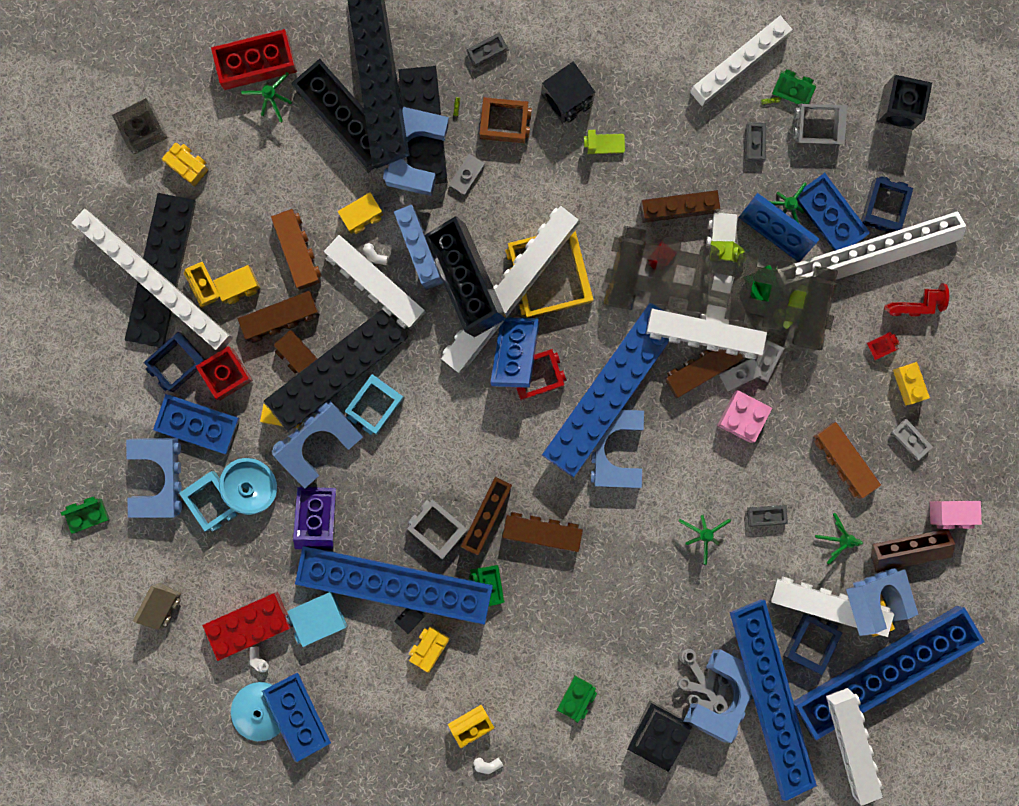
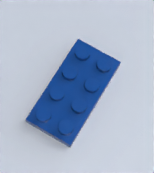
M823 173L808 184L797 198L798 204L834 251L854 245L870 234L869 230L826 173Z
M758 193L738 217L797 262H800L819 241V238L812 232L808 231Z
M507 317L500 325L491 376L492 386L530 388L540 323L539 318Z
M165 394L153 430L227 455L240 418Z
M298 672L262 690L295 762L331 744Z

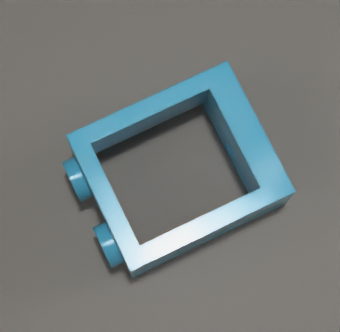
M372 374L345 412L349 414L347 418L356 424L359 421L363 424L362 429L370 435L373 432L378 435L404 397ZM372 384L394 399V402L375 427L353 412Z
M215 471L209 472L179 493L205 532L210 530L214 532L222 527L221 523L224 520L230 521L238 516L237 512L230 508L210 523H207L191 499L193 495L212 482L219 491L220 478Z

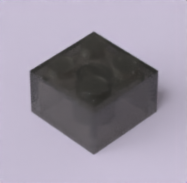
M147 98L112 115L128 149L133 154H137L168 138L152 104Z

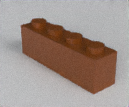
M290 209L271 216L296 288L302 290L321 283L319 277H322L318 266L315 267L313 263L315 255L312 248L308 249L306 244L309 241L305 230L302 231L300 224L303 223L300 214Z
M837 422L829 424L814 435L816 439L814 443L820 450H824L827 455L825 457L831 466L834 465L836 467L838 477L843 482H847L849 485L848 490L853 497L857 496V498L863 499L881 486Z

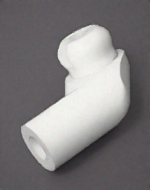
M371 243L364 245L362 252L369 262L387 265L388 256L377 255Z
M250 646V665L260 673L266 672L269 669V664L259 656V646Z
M499 757L490 763L484 762L482 758H477L473 762L475 770L485 774H491L503 767Z

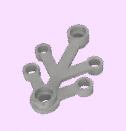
M683 649L679 654V659L681 663L689 665L699 684L690 682L687 678H680L677 681L678 688L704 693L709 701L700 699L697 695H690L687 698V704L690 706L691 699L694 697L696 699L695 704H699L717 714L723 713L728 709L724 697L726 687L730 685V682L727 680L724 684L722 682L723 676L720 675L718 677L719 687L717 695H715L713 686L716 673L708 669L707 678H705L695 661L696 653L692 649ZM688 653L692 656L691 660L687 659ZM683 680L686 682V686L684 688L681 686V682ZM718 704L721 705L720 711L716 708Z

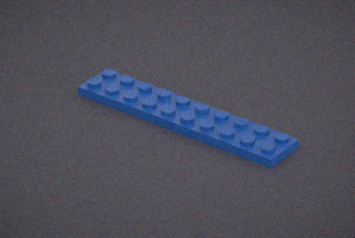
M651 302L542 454L544 458L573 478L669 343V338L653 339L650 338V334H646L650 311L652 309L664 311Z
M305 546L302 547L295 585L484 625L493 585Z
M758 600L729 613L781 799L787 801L817 785L766 601Z

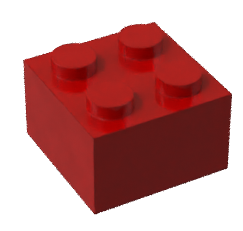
M230 346L196 366L215 399L220 401L253 381L235 350Z

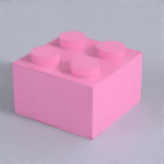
M737 390L733 393L717 426L750 443H754L772 408Z
M930 501V524L937 525V528L955 529V525L956 528L974 529L975 525H982L981 501Z

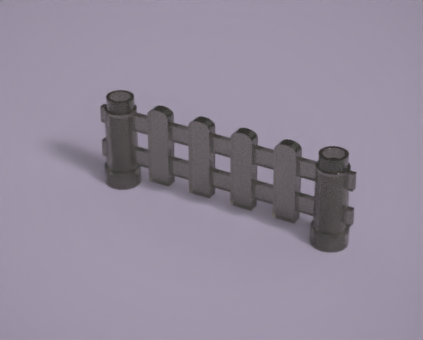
M630 226L623 227L622 236H614L611 251L616 252L613 268L607 269L605 282L609 283V287L606 288L603 304L633 310L636 298L635 290H644L650 292L649 303L668 307L669 298L672 296L688 300L686 311L706 314L707 306L710 304L726 308L724 319L744 323L745 314L748 312L764 316L762 327L782 331L784 320L799 323L798 328L795 329L792 344L814 350H823L826 334H824L825 329L831 330L834 315L829 314L833 298L839 299L842 284L836 281L838 270L815 265L813 275L805 277L796 275V265L786 260L777 262L775 270L758 267V258L748 252L739 254L737 262L720 259L719 249L710 244L701 246L699 254L681 251V242L675 237L668 236L663 238L661 246L648 244L644 241L647 230ZM642 258L657 261L654 277L639 274ZM677 265L695 269L692 285L673 282ZM715 273L733 277L730 293L711 290ZM753 281L771 284L768 301L749 298ZM792 289L806 292L802 309L788 306Z

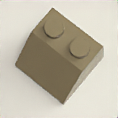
M162 583L151 585L133 622L157 630L167 627L172 619L170 616L172 610H176L180 604L181 599L179 597L181 593Z

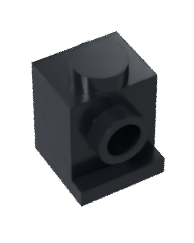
M406 608L400 614L403 618L397 617L394 622L409 634L425 615L423 611Z

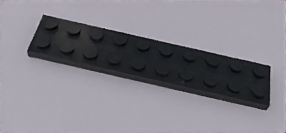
M347 0L372 165L378 169L410 156L385 0Z

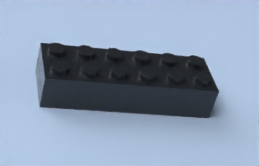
M319 59L291 84L298 95L367 173H370L375 167L372 165L364 108L324 62Z
M436 66L398 69L402 110L403 107L441 115ZM425 136L411 139L408 142L410 156L407 157V164L415 169L435 173V184L448 183L444 141Z
M455 216L425 234L426 242L464 332L475 338L506 320L505 312L466 223Z

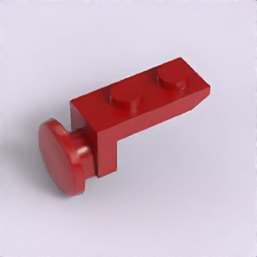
M941 283L938 289H924L923 303L891 302L884 305V310L890 313L891 316H902V313H907L913 317H920L921 314H935L936 305L940 312L945 311L950 299L948 285Z

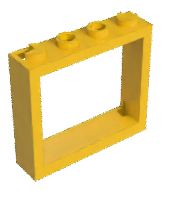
M576 230L568 240L583 298L530 311L527 295L525 294L521 299L522 304H519L521 315H525L526 318H533L593 302ZM537 236L508 243V249H505L507 260H511L514 266L513 262L517 257L515 250L525 248L527 243Z

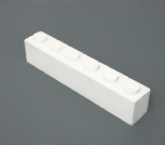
M780 15L696 83L690 93L703 107L784 41L793 29Z
M714 213L711 218H708L707 229H710V237L706 239V248H709V255L705 256L704 266L707 267V274H704L703 285L706 286V293L702 294V304H705L704 312H701L700 319L729 324L733 264L731 262H712L709 260L711 241L735 242L737 214Z
M340 235L324 250V253L327 255L325 259L331 265L337 264L341 268L340 272L347 279L352 277L355 280L353 284L361 291L365 289L370 293L368 297L374 303L379 301L384 306L382 310L389 316L392 314L398 318L396 322L404 329L408 327L411 330L426 313L423 308Z
M656 309L650 311L646 334H650V338L661 340V337L669 338V342L680 343V341L688 342V346L692 347L704 345L711 351L723 349L726 350L727 354L737 355L742 353L745 354L746 358L756 359L763 355L767 332Z
M783 576L782 579L777 578L771 600L772 603L857 628L848 595L840 593L839 596L831 594V590L820 588L819 591L812 589L813 585L801 582V585L793 583V579ZM881 605L887 629L876 634L888 637L894 613L890 612L891 608Z
M848 688L826 696L853 797L861 806L883 798L881 794L883 787L876 774L878 773V768L872 759L874 752L868 744L870 737L863 725L865 718L859 710L861 705L859 697Z

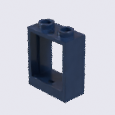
M880 176L875 178L871 183L861 218L862 223L865 226L888 233L901 230L914 188L908 187V184L904 182H892L887 177ZM879 186L904 194L896 222L871 215Z
M177 332L143 363L147 366L145 370L152 377L156 376L158 378V384L164 391L174 392L198 371L196 366L206 359L182 333ZM179 344L194 360L195 364L174 383H171L155 364Z
M803 614L784 656L823 675L842 632L837 630L838 626L827 622V624L820 622L821 618L818 616ZM810 622L833 634L819 664L795 653Z

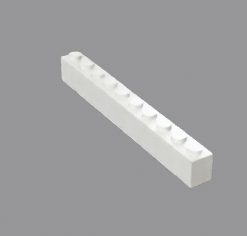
M562 206L552 211L549 216L551 219L547 224L541 225L537 231L539 233L535 239L532 238L527 243L526 251L516 257L513 262L515 265L511 270H506L502 275L503 280L501 283L494 286L506 317H508L581 224L575 216ZM504 321L475 338L464 332V330H460L454 337V343L444 349L442 353L444 355L441 359L458 373L463 374Z
M84 208L72 221L73 225L215 350H223L233 339L232 336L91 212Z
M957 211L777 269L776 278L784 296H787L800 284L805 285L809 289L962 240L966 224Z

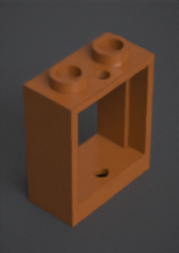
M483 97L480 139L525 144V138H529L530 127L526 126L527 119L531 120L532 108H528L529 102ZM490 107L523 109L521 134L488 131Z

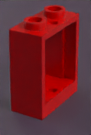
M553 349L535 354L534 361L549 356L557 383L527 393L525 387H516L520 401L564 387V382L567 380L564 371L559 370L558 364L560 359L558 353H554Z

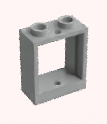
M798 104V108H795L794 119H797L796 127L793 128L795 143L845 144L848 105ZM805 109L835 110L833 139L803 138Z
M432 499L430 502L426 500L420 507L422 512L418 516L414 514L407 524L410 526L407 529L443 559L468 529L435 500ZM432 507L458 527L457 531L440 550L415 529Z

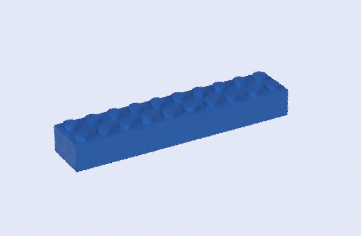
M955 606L794 700L795 709L811 737L818 740L835 730L826 696L848 688L859 697L861 703L859 710L864 713L985 641L965 607Z

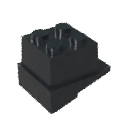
M649 700L627 750L669 772L688 738L692 726L683 722L684 718Z

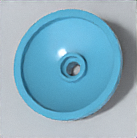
M241 458L231 462L223 470L219 479V491L224 502L232 510L241 514L252 515L266 510L272 504L277 493V482L273 472L264 463L252 458ZM242 488H246L247 493L243 492Z
M256 682L249 684L237 693L232 702L231 719L233 725L247 739L266 741L274 738L281 732L262 693V690L272 686L270 683ZM256 710L261 712L260 717L255 716Z

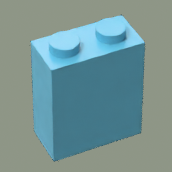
M328 592L287 611L289 614L286 616L290 626H294L296 631L294 633L295 639L298 644L301 643L302 647L347 627L333 592Z

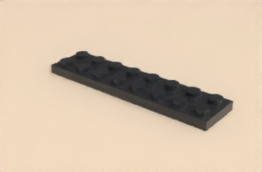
M157 193L143 259L177 288L196 201ZM137 282L125 341L160 348L165 344L172 311L139 282Z
M381 309L267 397L263 403L289 432L321 405L329 401L404 342L408 335L391 316Z

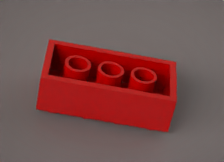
M285 29L211 47L219 83L224 90L280 77L286 72L289 74L297 72L289 36Z
M278 591L202 625L217 661L293 627L290 626L286 616L288 614Z

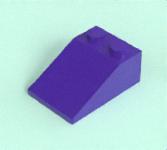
M297 487L293 533L295 549H302L305 546L322 550H334L336 488Z

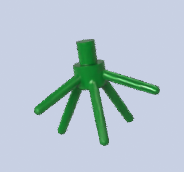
M286 72L273 86L265 83L262 91H241V94L262 95L264 101L261 116H264L267 102L270 101L279 122L282 123L283 119L274 99L277 98L288 104H292V101L277 94L275 89L285 80L289 73Z
M804 182L793 197L787 198L780 192H777L776 195L783 199L784 202H769L773 205L783 206V212L785 214L786 212H791L793 219L799 223L795 209L802 214L804 210L798 206L797 198L807 183Z
M836 513L833 514L836 520L835 525L843 535L840 538L815 535L817 539L840 542L841 547L831 553L832 557L827 561L828 565L844 549L863 544L860 539H856L855 536L849 535Z
M704 515L700 516L703 526L702 530L679 519V523L699 533V537L687 541L686 545L700 540L704 541L703 564L707 565L708 542L712 541L719 545L720 542L713 538V533L730 523L731 519H727L711 530L707 528Z

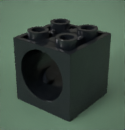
M574 61L542 82L541 95L562 124L566 121L570 123L577 117L576 114L580 111L586 112L593 106L592 103L596 92Z
M894 75L884 85L877 122L914 130L926 118L932 82Z

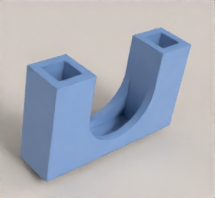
M403 107L407 142L419 136L445 141L449 127V117ZM400 159L390 163L389 168H385L383 179L387 186L432 196L436 175L432 172L412 168L404 159Z
M409 205L394 211L421 284L426 290L443 284L444 282L423 234L424 229L414 207Z
M331 400L321 405L313 415H309L304 419L298 428H293L288 433L287 438L283 441H278L273 446V456L304 488L319 476L317 470L302 455L303 443L309 435L317 431L330 432L348 450L363 438L361 433Z
M621 410L595 447V452L591 454V463H595V469L591 471V482H594V486L642 488V469L614 466L605 455L604 445L611 433L618 430H644V411Z
M135 438L126 440L127 459L155 461L162 467L165 474V485L158 495L132 496L127 498L128 518H174L180 515L182 502L179 501V493L181 492L182 485L179 482L181 463L178 462V455L181 452V445L178 443V438Z
M897 568L885 570V572L874 574L875 576L854 582L853 587L846 589L859 636L876 634L887 629L880 605L881 593L885 598L887 607L891 608L890 612L894 613L892 622L910 619L919 615L905 569L898 571Z
M721 649L713 650L706 668L725 677L730 682L733 688V701L730 707L720 714L699 704L691 703L683 722L722 742L732 743L738 734V725L745 717V708L750 703L753 695L743 661Z

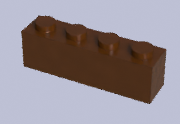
M718 190L644 199L640 203L642 223L718 213L720 210Z
M307 291L237 319L245 340L255 343L263 339L262 336L279 334L283 328H295L301 321H313L320 313L312 293Z
M292 330L288 331L274 344L277 349L275 353L282 360L286 358L290 363L287 366L294 374L300 373L318 359Z
M707 349L699 354L701 358L694 361L692 358L683 363L684 368L678 371L675 368L668 372V377L664 380L677 399L743 360L742 354L731 355L727 354L726 350L723 349L718 351Z
M494 477L461 545L462 548L479 555L512 484Z
M511 512V515H506L502 538L579 552L583 529L579 528V524L568 522V525L564 526L560 525L558 520L549 519V522H543L541 517L530 515V518L527 519L522 518L521 513Z
M949 529L874 543L872 544L871 559L876 572L953 557L955 542Z

